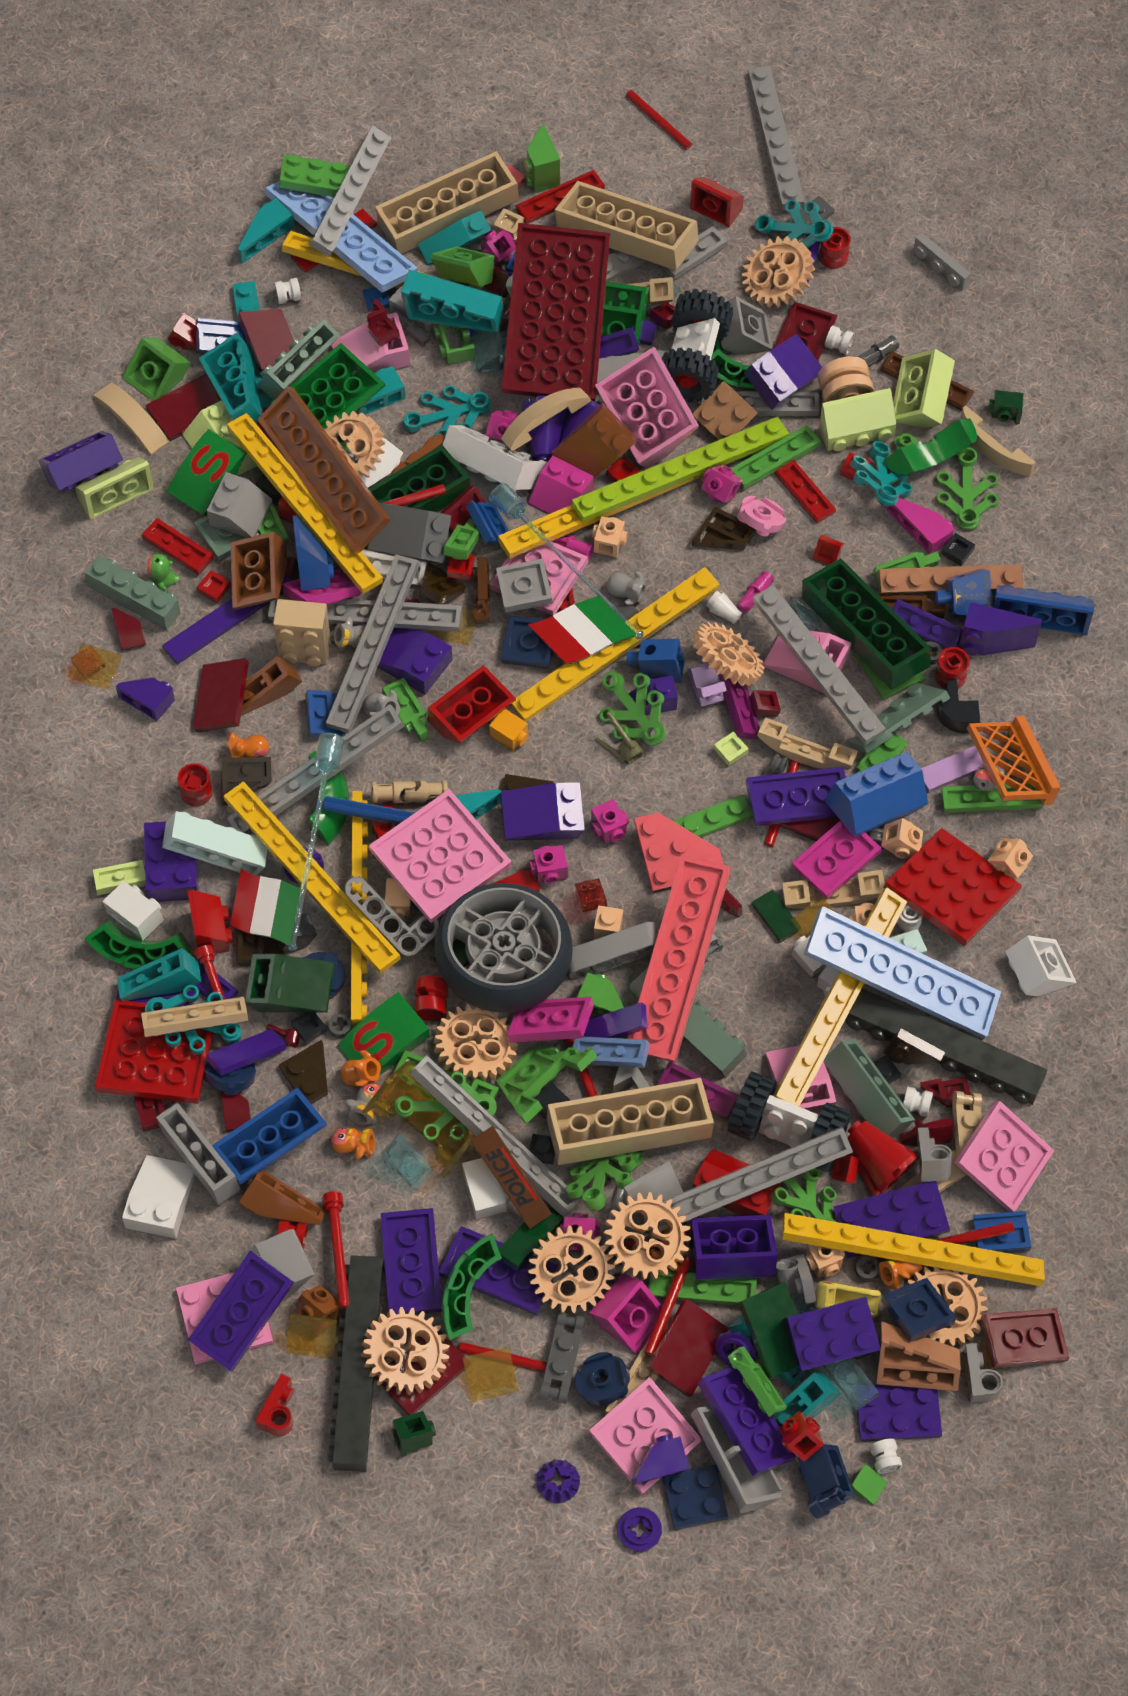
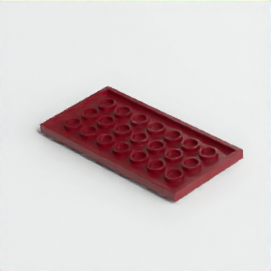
M518 223L501 393L536 397L548 396L565 389L581 388L595 402L597 389L595 385L598 378L610 233Z

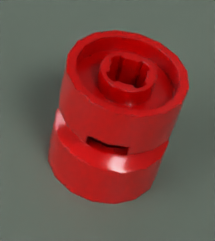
M833 227L831 237L825 242L820 243L819 260L825 267L838 269L847 263L851 237L845 229Z
M958 647L945 648L940 653L935 671V679L942 688L946 687L947 680L957 679L958 689L964 685L970 665L968 654Z
M191 763L182 767L177 777L182 800L190 806L198 807L206 804L211 799L213 792L209 771L205 766L198 763Z
M429 975L417 978L414 993L417 998L414 1000L413 1010L422 1021H441L442 1018H446L447 1001L445 999L448 997V985L444 979L439 976Z

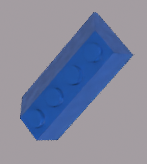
M997 585L993 608L1042 619L1040 626L1042 629L1087 635L1094 612L1093 599H1087L1083 596L1073 597L1057 592L1047 593L1035 589H1020L1010 585Z
M905 752L835 782L825 802L850 833L857 837L923 808L928 804L923 771L910 754Z
M296 1088L213 1144L212 1147L234 1173L238 1183L241 1185L326 1127L327 1123L302 1092Z

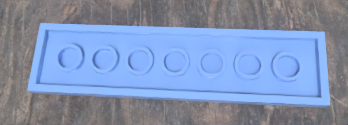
M280 181L265 188V195L271 200L277 198L294 214L293 218L313 235H315L333 200L332 196L279 188ZM351 215L333 250L335 254L381 292L404 282L409 269L418 272V268L355 215Z
M821 907L818 910L804 955L981 1039L988 1036L1001 991L825 907Z

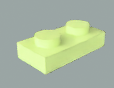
M143 860L93 870L97 895L111 893L123 881L131 887L133 885L137 887L146 886Z

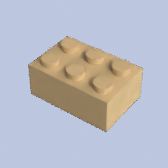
M278 599L273 624L278 656L292 664L301 662L313 667L320 666V664L327 665L331 641L327 604Z

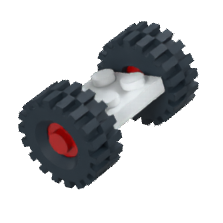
M693 289L692 293L687 290L677 298L672 316L673 327L677 329L672 349L669 350V353L665 352L661 358L681 395L688 402H693V399L700 402L702 398L706 400L709 398V395L712 396L719 370L718 366H715L716 362L714 359L711 360L714 345L717 343V339L722 341L724 337H727L733 317V307H730L729 301L724 302L725 298L723 296L717 297V293L712 291L710 294L702 289V292H699L698 289Z
M751 1071L736 1100L727 1127L728 1132L749 1141L754 1140L759 1130V1133L770 1139H775L790 1147H794L840 1127H843L844 1132H846L852 1112L826 1102L819 1116L774 1097L773 1094L777 1081ZM833 1161L818 1166L816 1169L827 1173Z

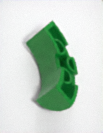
M719 349L712 353L711 360L714 359L716 362L715 366L719 368L717 380L725 381L728 385L738 388L755 389L744 374L749 365H742V363L732 360Z
M971 418L958 419L947 428L936 433L933 436L935 440H928L924 443L917 442L909 446L900 447L885 458L884 462L891 471L898 475H908L923 471L951 458L976 442V428Z
M320 748L315 750L308 756L309 760H311L313 757L321 753L326 748ZM342 770L322 784L323 793L321 801L315 812L309 817L310 831L327 846L337 837L347 816L323 809V802L326 796L350 799L347 780Z
M112 920L105 922L84 937L106 959H111L116 963L124 965V967L132 969L140 968L181 948L191 955V949L181 932L163 940H141L120 930Z
M493 1233L472 1244L459 1257L449 1273L443 1291L441 1306L443 1328L448 1340L473 1330L470 1317V1293L472 1287L489 1266L502 1259Z

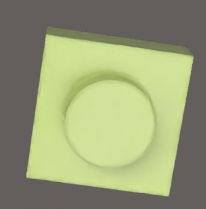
M734 731L714 744V750L728 766L747 755L749 751L748 747L737 737Z

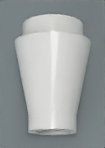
M718 591L713 594L706 604V607L710 609L709 612L733 624L743 614L725 593L721 594Z

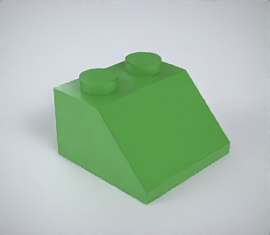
M545 125L539 127L527 148V159L524 160L527 171L524 174V179L527 187H532L534 193L549 190L560 185V157Z
M457 246L431 254V260L441 277L450 279L452 282L459 284L468 283L471 288L479 289L493 281L495 255Z
M158 337L141 338L122 378L154 401L166 395L183 380L191 362Z

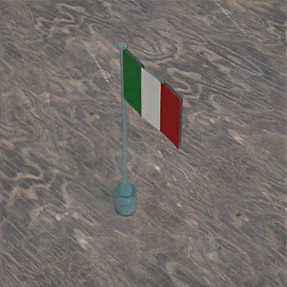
M507 483L498 485L491 492L489 500L508 520L521 518L597 595L596 597L573 604L547 619L528 624V626L566 665L585 660L613 644L633 637L641 639L644 635L643 631H638L524 515L526 503Z
M322 733L319 735L314 765L323 773L301 888L279 879L256 876L241 868L230 924L245 933L273 938L287 944L290 951H296L298 948L296 940L327 774L339 769L344 739L333 733Z

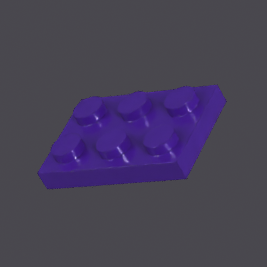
M892 1385L860 1386L855 1388L860 1441L942 1437L937 1389Z

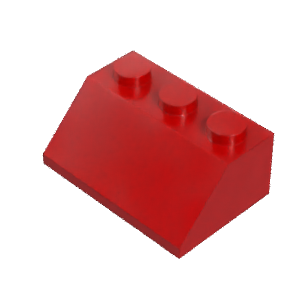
M482 665L428 707L427 720L444 738L461 744L515 702L516 698L485 665Z
M712 1149L703 1161L692 1188L750 1164ZM782 1181L721 1207L741 1216L769 1215L774 1205L771 1200V1194L777 1188H782L784 1182Z

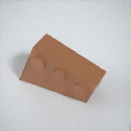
M881 1321L879 1336L881 1350H878L876 1384L958 1391L961 1371L960 1349L924 1336L910 1342L899 1327Z

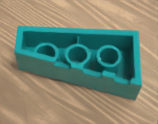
M410 269L401 291L407 316L410 320L497 333L504 313L502 296Z
M236 332L201 356L199 360L230 416L235 420L247 413L257 423L259 422L257 419L262 415L251 352L248 345Z

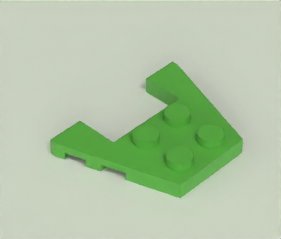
M532 1047L496 1082L523 1122L527 1124L543 1109L539 1101L533 1099L540 1093V1089L549 1081L555 1079L559 1071L565 1066L582 1072L597 1057L592 1048H586L585 1052H580L577 1048L559 1051L557 1047Z

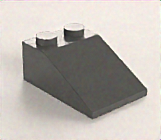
M379 503L391 520L367 545L366 550L393 555L397 554L404 557L426 560V562L443 563L444 547L447 543L451 515Z

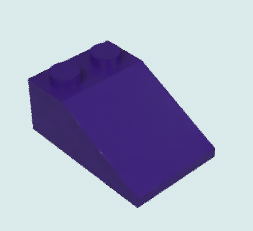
M796 334L752 363L744 374L771 410H773L817 378L822 366Z
M970 602L959 648L971 656L977 654L983 656L1033 648L1036 646L1042 619Z
M393 628L378 668L398 680L404 678L410 687L426 695L453 660L452 646L431 634L413 629Z
M551 783L500 792L504 840L578 839L584 831L580 783Z

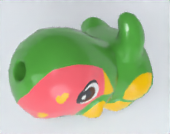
M158 553L150 556L147 561L146 570L151 578V582L158 589L166 591V588L177 583L180 577L170 569L173 561H168L165 555Z

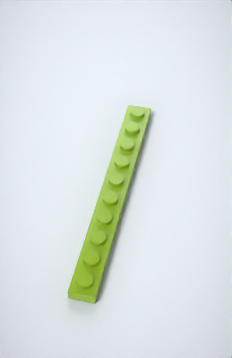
M777 416L572 499L571 505L582 523L702 475L708 469L729 464L761 451L788 436L789 432Z

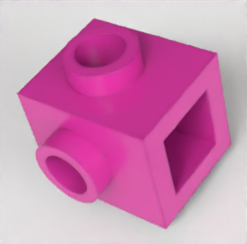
M505 229L497 233L493 230L483 237L485 242L480 245L482 248L481 252L495 255L494 263L501 262L503 264L513 257L511 253L516 250L515 241Z
M497 410L491 413L485 436L503 443L501 439L503 434L517 418L518 414L510 410H504V412Z
M725 465L716 466L705 472L702 478L704 483L701 489L707 492L706 495L709 498L726 503L733 500L743 479L733 474L734 471Z
M614 799L591 809L592 830L596 837H601L604 844L610 841H619L627 834L629 819L624 810L620 811Z
M563 845L554 847L542 846L537 850H533V860H529L532 875L537 876L538 883L551 884L560 879L568 878V865Z
M573 1213L572 1217H564V1224L560 1225L563 1233H566L567 1225H571L573 1232H576L578 1226H582V1234L584 1235L589 1229L592 1230L591 1239L600 1236L601 1223L596 1218H588V1214ZM573 1243L569 1246L571 1252L582 1253V1246L579 1243Z

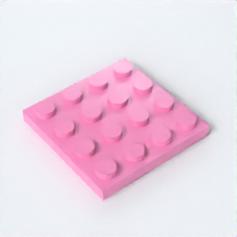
M450 789L369 845V850L430 923L446 913L451 905L462 895L475 888L484 886L511 866V860Z

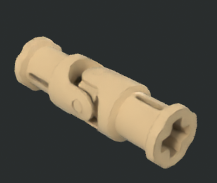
M442 780L441 783L393 781L392 784H377L372 782V804H376L377 801L426 803L427 800H434L448 790L447 780Z

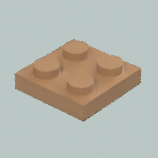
M723 381L714 390L712 396H709L692 414L695 420L718 441L742 431L758 415V412Z

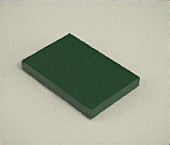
M785 1282L738 1302L767 1377L773 1378L798 1366L785 1317L796 1315L797 1311Z

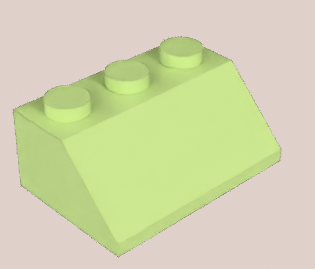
M937 349L902 358L893 401L896 423L922 428L942 424L955 360Z
M888 388L822 403L819 430L826 450L842 451L849 446H865L871 441H887L895 436L896 419L891 389Z
M222 401L201 410L183 433L191 449L208 429H211L244 450L227 430V424L234 419L230 416ZM246 454L237 476L257 466L248 454Z
M140 457L127 460L117 468L107 472L104 471L96 478L86 482L83 481L75 487L77 498L90 520L154 489L149 463Z

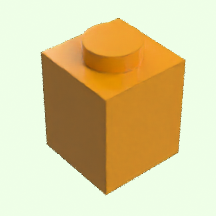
M504 709L489 725L490 737L514 751L518 745L522 747L529 737L528 723Z

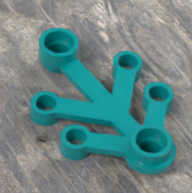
M790 199L785 204V210L791 214L795 223L777 222L767 214L760 215L755 221V228L764 235L770 234L772 231L788 232L790 234L787 236L792 241L794 238L798 240L804 234H808L809 236L801 241L806 248L816 241L825 242L833 233L832 223L821 219L818 213L819 206L814 201H808L804 205V212L810 216L813 222L812 225L806 224L800 213L801 205L795 199Z
M448 385L443 389V397L446 400L457 399L464 404L456 405L434 396L431 392H425L421 395L422 405L425 407L434 406L442 410L423 416L417 412H409L404 416V428L414 433L421 430L424 425L447 419L443 427L436 432V436L439 433L446 435L449 425H455L461 414L469 412L465 422L460 425L472 429L478 416L487 413L491 409V399L483 392L469 395L457 390L452 385ZM453 391L454 394L448 395L446 392ZM426 397L432 398V400H431V401H428V402L425 401L424 399H425ZM411 422L417 423L416 425H409Z
M874 441L869 450V457L875 461L876 469L868 464L865 458L856 455L850 463L851 467L857 470L853 480L858 485L870 487L875 492V496L880 504L893 506L897 504L898 496L909 497L913 487L906 482L910 474L898 475L895 472L887 474L884 459L887 458L890 448L881 441ZM869 475H870L872 478H874L878 483H876L874 480H872V479L869 477ZM896 481L900 482L899 486L893 487L890 485Z
M188 985L184 988L183 993L166 1000L162 997L152 998L147 1002L145 1012L154 1011L153 1009L156 1006L163 1007V1010L176 1008L186 1002H195L199 998V990L195 985ZM189 991L196 992L194 996L187 995ZM213 992L208 996V1000L201 1003L211 1002L214 998L223 1000V996L218 992ZM237 1023L201 1028L221 1034L222 1040L229 1045L239 1042L242 1038L241 1027ZM229 1028L236 1030L233 1034L226 1032ZM195 1029L184 1031L190 1042L191 1052L195 1055L203 1054L206 1050L204 1039L198 1036ZM179 1032L165 1034L166 1043L169 1047H177L181 1044V1034ZM171 1036L178 1037V1039L174 1042L169 1040ZM196 1043L203 1045L200 1049L193 1047Z

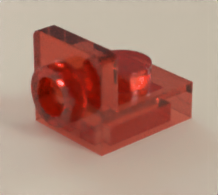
M599 878L575 884L577 903H580L582 912L596 910L598 905L607 907V900Z

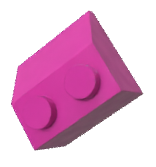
M552 456L540 472L528 504L547 514L571 505L572 499L593 491L594 476Z
M622 1274L604 1295L605 1298L601 1299L590 1311V1315L603 1330L636 1355L651 1336L662 1305L642 1280Z

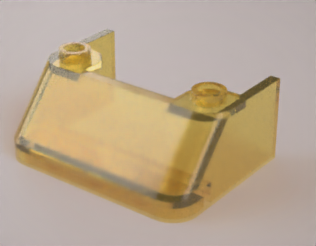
M405 1062L384 1081L362 1113L366 1115L375 1108V1111L380 1116L392 1118L397 1115L394 1110V1104L401 1096H409L414 1101H437V1099L409 1074L417 1065L412 1062ZM404 1101L400 1104V1107L406 1111L410 1108V1104ZM414 1112L410 1117L402 1119L423 1135L424 1128L428 1124H433L444 1112ZM456 1117L439 1132L435 1140L430 1141L437 1146L434 1150L436 1160L442 1166H445V1169L440 1174L443 1178L473 1145L470 1140L476 1137L468 1129L462 1140H453L449 1135V1131L453 1125L461 1123ZM428 1128L426 1133L428 1136L433 1137L436 1135V1130ZM460 1128L453 1129V1135L456 1137L462 1136V1130Z

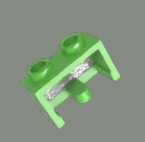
M442 324L433 326L435 339L441 340L439 345L441 358H446L448 365L475 360L474 344H470L469 329Z

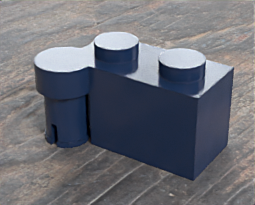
M824 1444L804 1462L797 1457L800 1464V1473L805 1479L809 1490L808 1507L815 1518L820 1519L828 1515L830 1510L845 1504L846 1501L855 1497L838 1445Z

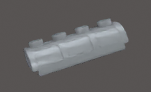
M712 1407L696 1408L691 1413V1417L740 1513L759 1510L780 1499L781 1495L779 1492H781L782 1487L773 1470L771 1469L752 1477L738 1453L741 1451L739 1445H733Z

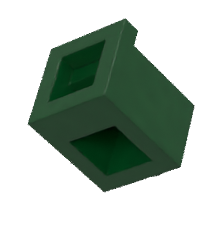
M995 390L994 399H989L988 413H992V418H998L1000 421L1015 420V424H1020L1024 393Z
M424 1411L393 1420V1438L401 1457L407 1456V1452L433 1444V1436H436L435 1427L432 1420H427Z

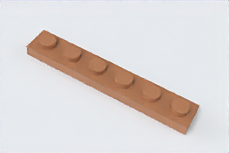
M1021 564L879 569V594L935 593L937 590L947 589L948 578L978 569L990 570L991 591H996L997 585H1010L1014 588L1022 589Z

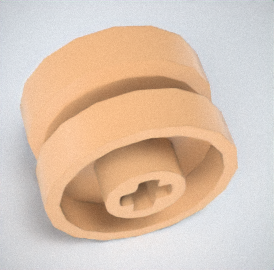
M848 356L835 359L824 365L818 372V382L822 390L824 403L875 392L870 379L868 365L865 360L859 357Z

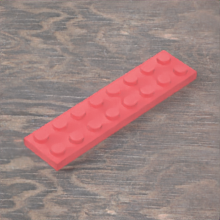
M682 855L680 857L638 1003L642 1002L646 1005L647 1029L628 1036V1039L647 1040L650 1044L649 1057L676 1063L731 872L730 866Z

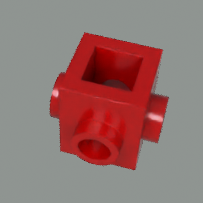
M800 1411L788 1418L779 1427L783 1436L781 1440L783 1446L790 1453H795L803 1462L824 1445L819 1433L821 1427L812 1416L807 1418Z

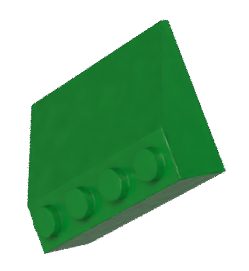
M340 343L290 387L296 390L321 426L326 429L327 420L333 423L335 415L342 419L343 412L350 416L352 411L356 412L383 389L386 384L349 349Z

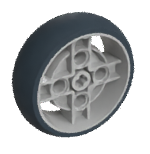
M489 884L475 888L462 895L442 917L435 937L436 962L446 984L465 1002L491 1012H517L531 1008L546 1000L561 985L572 961L573 944L571 932L560 910L543 894L518 884ZM538 926L542 927L551 938L555 948L554 957L542 952L541 939L537 931ZM514 928H520V929H522V930L517 931V930H514ZM455 938L466 944V955L471 965L468 970L461 965L453 952V941ZM491 964V965H494V966H493V967H486L485 965Z

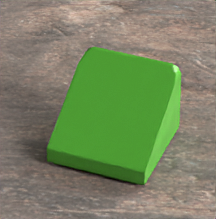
M864 1464L851 1486L854 1494L874 1505L887 1481L871 1467Z

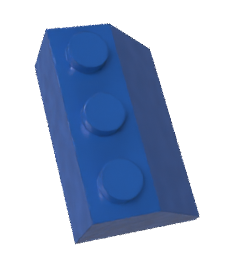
M295 515L293 516L301 591L329 588L330 578H334L332 556L302 519Z

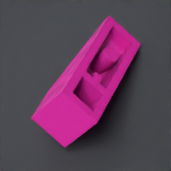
M899 497L896 505L884 506L928 554L943 548L954 534L952 523L935 511Z

